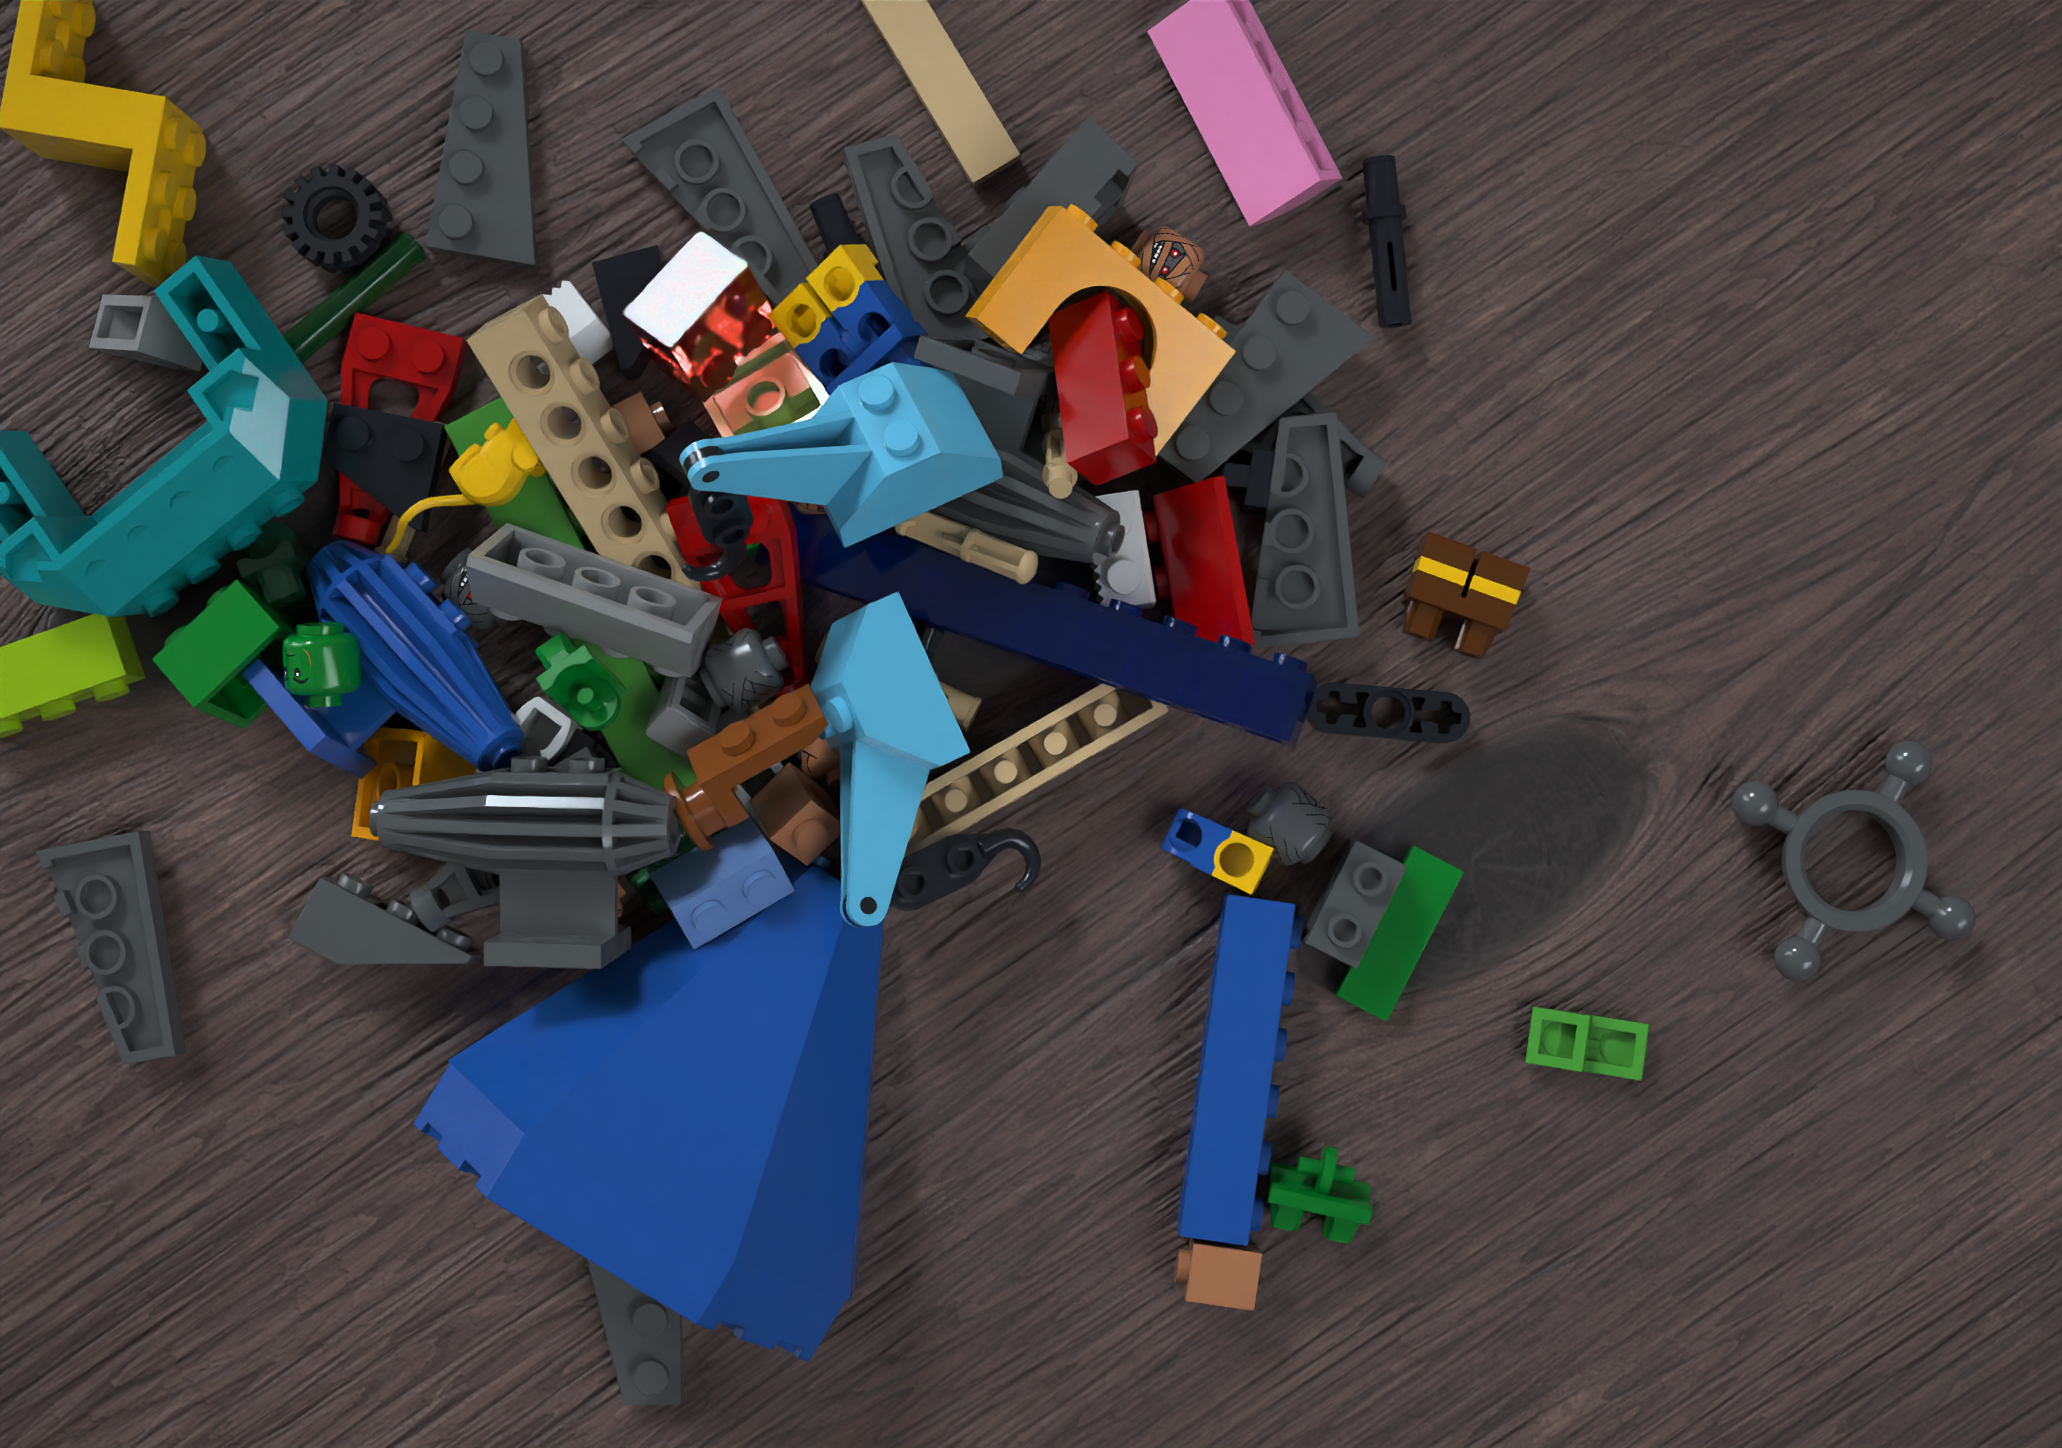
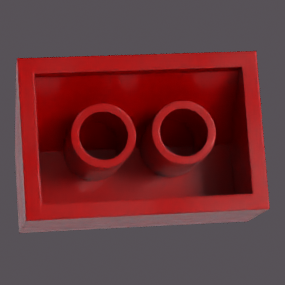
M1213 477L1153 495L1150 503L1152 511L1143 512V522L1148 545L1158 544L1162 566L1153 567V577L1158 600L1168 599L1172 621L1163 622L1168 655L1178 654L1180 666L1246 655L1256 645L1225 477Z

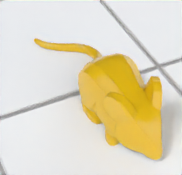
M515 418L511 420L506 429L497 422L493 423L484 434L487 441L482 446L479 444L471 445L450 467L448 471L462 494L426 498L414 504L402 515L398 521L394 538L385 550L387 554H391L397 548L408 523L422 511L441 506L475 504L484 507L502 506L519 494L528 475L538 478L547 472Z

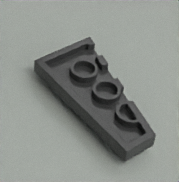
M468 30L465 32L425 246L431 252L539 270L538 250L535 246L534 224H536L535 201L532 198L531 184L532 153L531 145L529 144L527 121L529 106L525 46L520 39Z
M1337 411L1281 417L1279 419L1251 617L1256 645L1254 648L1360 637Z
M587 1259L623 1404H681L684 1400L683 1316Z

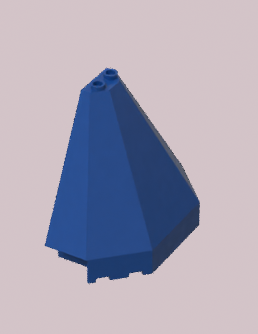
M783 850L776 856L795 890L794 892L696 950L691 946L676 919L671 920L631 945V949L602 969L591 970L447 1060L450 1063L414 1122V1125L421 1132L440 1142L437 1148L458 1170L466 1173L470 1172L479 1177L475 1187L487 1199L696 1325L715 1330L720 1322L733 1330V1333L741 1340L771 1350L777 1344L792 1353L796 1358L809 1362L844 1302H850L858 1279L885 918L877 925L857 928L849 925L844 921L840 913L841 878L827 870L832 861L819 854L806 866Z

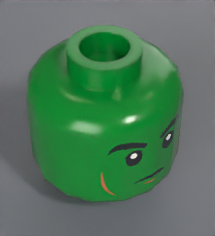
M340 622L296 625L297 633L291 634L283 641L284 684L286 690L294 695L306 696L307 707H334L342 705V694L358 690L362 682L360 643L358 638L350 632H344V623Z

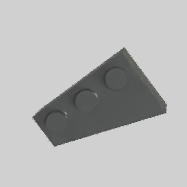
M1088 117L1067 142L1048 159L1027 187H1021L1009 199L1002 210L1003 215L991 228L987 224L984 225L970 239L964 249L968 255L963 274L984 292L1048 206H1063L1066 210L1070 204L1077 206L1098 224L1094 231L1096 233L1123 205L1139 162Z

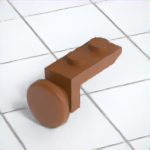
M809 683L792 693L780 696L772 704L741 721L728 725L720 733L687 750V755L698 781L685 787L674 772L664 777V791L676 796L674 814L684 832L699 849L706 851L714 848L715 844L711 834L725 826L731 828L749 818L747 810L735 794V791L738 790L737 785L813 744L829 723Z

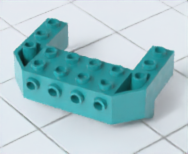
M195 255L154 290V293L209 370V373L187 390L207 419V422L92 516H85L27 431L0 430V575L35 603L108 617L149 614L150 617L161 615L179 602L180 598L177 593L190 583H200L214 575L221 568L219 560L232 549L233 551L243 549L255 542L263 534L260 527L273 516L281 517L300 506L305 500L302 493L318 481L328 400L231 261Z

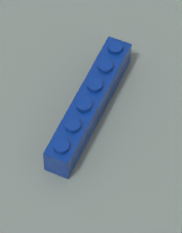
M1223 893L1176 1226L1179 1236L1248 1246L1250 1231L1259 1232L1263 1215V1198L1255 1197L1258 1174L1267 1175L1271 1157V1141L1263 1140L1265 1119H1275L1279 1100V1085L1271 1084L1273 1062H1283L1287 1042V1029L1279 1028L1278 1026L1281 1005H1291L1295 984V973L1288 972L1286 969L1289 949H1299L1303 927V917L1294 915L1295 904Z

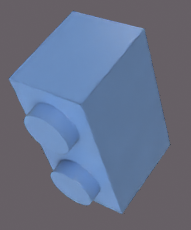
M750 816L737 825L712 837L715 844L714 848L703 851L695 847L649 874L694 950L795 891L774 850Z

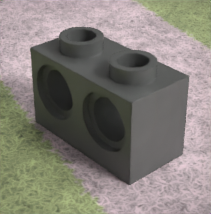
M1348 840L1302 932L1300 942L1357 969L1407 865L1357 840Z

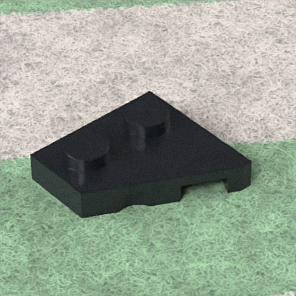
M334 403L322 458L398 518H401L417 502L435 497L448 433L444 428L446 425ZM432 508L416 515L408 525L419 532L427 533Z

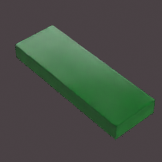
M1416 846L1410 847L1402 862L1407 865V868L1357 969L1351 966L1347 968L1334 994L1386 1022L1464 871Z

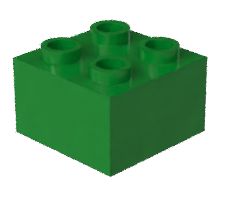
M236 579L230 586L223 587L215 592L208 600L207 608L189 625L175 630L165 641L164 648L152 660L193 708L245 729L269 705L244 678L242 673L258 658L284 672L283 641L291 634H296V625L301 623L286 606Z

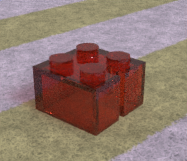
M700 230L622 312L637 337L644 342L643 346L658 369L704 403L716 390L723 388L731 380L735 369L738 367L735 360L740 355L746 358L754 349L761 347L768 340L772 329L775 327L767 316L773 310L748 264Z

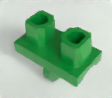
M560 632L535 650L546 669L545 672L536 677L539 685L582 728L590 731L602 730L610 726L617 719L621 710L620 697L628 691L621 680L585 645L577 649L572 639L565 632Z
M1324 1145L1319 1160L1299 1156L1297 1167L1271 1161L1267 1175L1270 1225L1274 1228L1293 1232L1300 1229L1304 1211L1322 1214L1324 1216L1321 1223V1235L1325 1236L1328 1240L1349 1244L1360 1223L1366 1225L1370 1223L1373 1212V1205H1370V1184L1354 1180L1355 1168L1336 1164L1337 1147Z

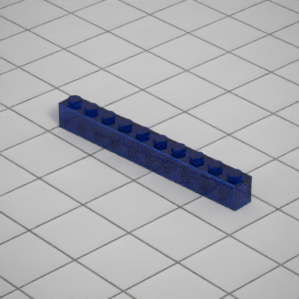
M787 502L796 525L801 583L866 605L899 592L911 620L1294 749L1297 745L1318 685L1313 674L1306 672L1308 663L1300 659L1275 652L1272 661L1250 654L1253 647L1251 644L1223 634L1219 635L1217 643L1196 636L1198 627L1190 623L1165 616L1161 625L1141 618L1144 612L1143 609L1117 599H1111L1109 606L1106 607L1088 601L1089 591L1066 582L1058 581L1056 588L1052 589L1036 584L1037 575L1035 574L1028 583L1019 584L1016 580L972 562L963 561L955 555H948L930 549V545L906 535L902 536L899 534L897 538L880 532L844 548L827 513L801 514L793 503ZM761 543L754 562L771 572L769 551Z

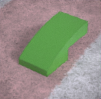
M1533 1007L1525 1063L1642 1081L1650 1024Z

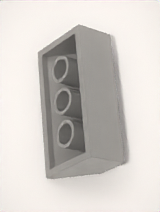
M508 523L468 555L466 562L472 602L489 607L493 615L506 620L517 621L523 619L541 625L544 631L551 636L565 632L571 639L578 638L598 645V649L608 656L615 658L632 657L650 663L656 672L669 677L687 676L691 678L705 661V652L710 646L723 600L721 597Z

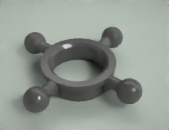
M1902 741L1895 744L1888 751L1885 758V768L1888 777L1878 793L1866 790L1834 792L1815 800L1799 815L1779 805L1775 791L1766 783L1760 781L1746 782L1734 792L1731 802L1732 810L1742 823L1750 826H1760L1767 823L1786 834L1781 852L1783 877L1793 898L1807 913V918L1797 936L1784 939L1775 950V966L1778 972L1785 978L1792 981H1804L1817 973L1821 964V954L1818 945L1829 927L1852 932L1876 930L1895 922L1910 908H1913L1928 917L1931 930L1942 939L1950 941L1960 940L1969 935L1973 930L1976 915L1973 907L1967 900L1954 895L1939 898L1923 888L1928 867L1926 844L1917 823L1899 805L1908 787L1923 782L1932 770L1933 761L1931 754L1922 744L1915 741ZM1846 810L1866 814L1881 824L1889 834L1896 852L1895 875L1888 890L1875 903L1854 911L1835 908L1821 899L1811 887L1804 867L1805 848L1814 829L1827 817Z

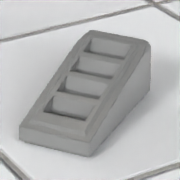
M705 661L702 663V665H701L699 668L705 666ZM696 674L691 678L687 676H666L646 728V735L686 760H689L687 750L715 735L721 713V708L716 705L701 677Z

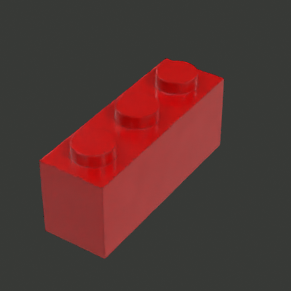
M1106 290L1053 313L1048 322L1067 463L1095 486L1156 463L1153 439L1158 436V427L1155 417L1148 406L1146 389L1150 387L1151 380L1147 366L1141 358L1139 340L1143 338V327L1136 311L1130 306L1125 307Z

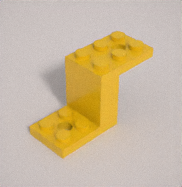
M21 0L0 108V129L41 158L128 172L112 262L151 287L157 288L186 263V247L182 241L186 221H190L193 218L196 209V193L192 187L196 167H200L203 164L206 154V139L202 133L203 128L165 96L84 83L86 69L82 59L86 37L92 35L96 21L95 9L92 5L93 0Z

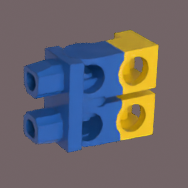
M866 244L839 245L806 277L808 283H800L767 315L812 373L826 386L825 391L829 396L838 385L891 362L933 368V365L914 358L920 335L928 336V333L918 321L914 322L909 309L891 291L875 268L878 261Z

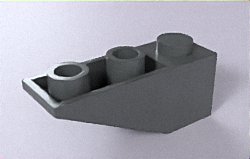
M342 872L340 878H319L288 939L338 965L468 964L480 961L484 954L470 947L473 938L468 934L449 925H445L440 930L434 932L430 931L420 921L412 905L396 898H392L390 904H387L370 895L374 888L371 884L346 872Z

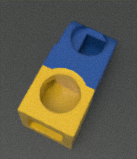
M1182 808L1178 809L1160 846V849L1250 896L1254 895L1274 850L1272 847Z

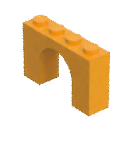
M1070 204L1067 210L1063 206H1048L965 317L1008 352L1022 355L1053 312L1067 297L1081 289L1092 286H1103L1116 292L1136 311L1143 327L1141 358L1147 366L1151 380L1150 387L1146 389L1149 409L1152 411L1158 427V436L1153 439L1157 456L1236 351L1223 341L1227 332L1217 322L1203 313H1200L1195 318L1180 305L1185 297L1174 286L1160 277H1157L1152 282L1137 268L1141 264V260L1131 250L1117 241H1114L1109 246L1097 236L1094 231L1098 224L1083 210L1073 204Z

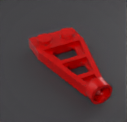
M355 312L341 364V404L369 409V391L372 384L378 379H386L417 388L419 401L410 416L411 418L440 422L455 395L468 342L461 337ZM340 472L339 509L332 536L376 547L381 527L391 511ZM364 509L370 515L368 519L354 516L355 511Z
M746 495L754 518L749 536L746 538V543L750 545L760 542L768 549L772 572L770 582L745 589L737 585L730 574L720 579L703 581L700 584L707 593L723 598L719 612L733 633L744 628L757 631L747 613V607L775 600L781 604L787 632L785 635L776 636L775 638L789 662L788 667L793 669L782 672L784 687L782 692L771 698L772 702H774L780 696L792 693L808 683L811 686L812 683L808 670L809 660L796 525L787 500ZM688 496L672 499L665 509L686 563H690L694 567H703L718 560L724 549L715 544L708 543L704 539Z

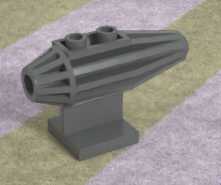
M920 335L914 358L934 365L933 368L953 372L999 455L1003 471V478L929 511L968 527L977 528L985 534L1025 550L1034 551L1037 555L1095 565L1101 564L1107 557L1113 558L1121 548L1125 536V527L1120 525V513L1076 484L1072 487V492L1068 497L1063 499L1053 497L1042 477L1045 463L1023 450L1040 395L1058 394L1055 368L1019 354L1008 352L1003 348L970 336Z
M512 757L511 766L502 769L386 790L381 795L380 800L372 804L369 815L370 831L373 836H378L379 842L384 848L499 875L500 933L484 942V966L602 969L631 949V925H618V876L674 855L678 848L681 825L674 814L676 796L624 774L623 768H605V759L595 757L570 758L569 767H547V757Z

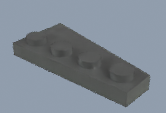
M719 86L621 139L624 146L775 307L800 283H808L806 277L818 267V264Z
M894 134L844 147L842 152L843 160L873 255L878 261L879 274L891 291L909 309L914 322L918 321L928 333V336H970L986 343L994 341L965 317L983 291L963 274L967 253L961 245L962 240L952 223L946 221L935 203L932 190L899 136Z
M1285 269L1230 342L1229 346L1236 351L1156 458L1191 484L1202 481L1375 337Z
M137 831L35 851L42 869H49L58 893L53 896L62 917H69L80 944L75 949L83 969L90 968L100 992L96 996V1000L123 1065L186 1053L150 831Z

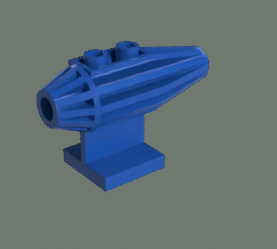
M348 540L335 541L322 548L309 563L307 578L319 622L344 623V632L354 634L359 640L362 682L358 690L342 694V705L307 707L306 696L294 695L286 690L284 672L260 658L255 660L242 673L244 678L308 752L360 779L378 764L362 744L396 711L474 765L481 772L511 766V758L520 757L523 751L522 745L525 733L518 724L479 654L477 648L480 644L466 630L472 623L471 619L449 598L441 603L432 593L438 586L437 582L415 561L406 567L390 554L385 556Z

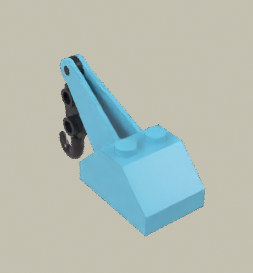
M891 362L838 385L811 419L735 436L703 439L690 444L682 451L679 460L692 486L688 492V500L699 528L708 543L715 544L724 549V554L715 562L703 567H694L690 563H685L682 565V572L687 578L697 582L712 581L730 574L741 565L747 552L746 538L749 536L750 528L754 521L746 495L823 505L844 548L1003 478L1001 459L953 372Z
M899 592L870 603L832 623L810 687L829 723L819 735V738L821 740L826 739L829 748L840 753V913L844 921L857 928L877 925L885 918L889 906L903 911L920 909L974 882L992 859L1006 849L1019 851L1026 863L1025 873L1015 884V890L1022 893L1031 887L1040 872L1041 858L1039 849L1030 836L1021 830L1009 827L995 829L983 834L950 835L904 857L929 771L970 753V749Z

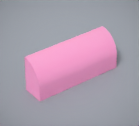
M1190 0L1147 31L1249 226L1264 223L1298 207L1342 179L1336 164L1249 0Z

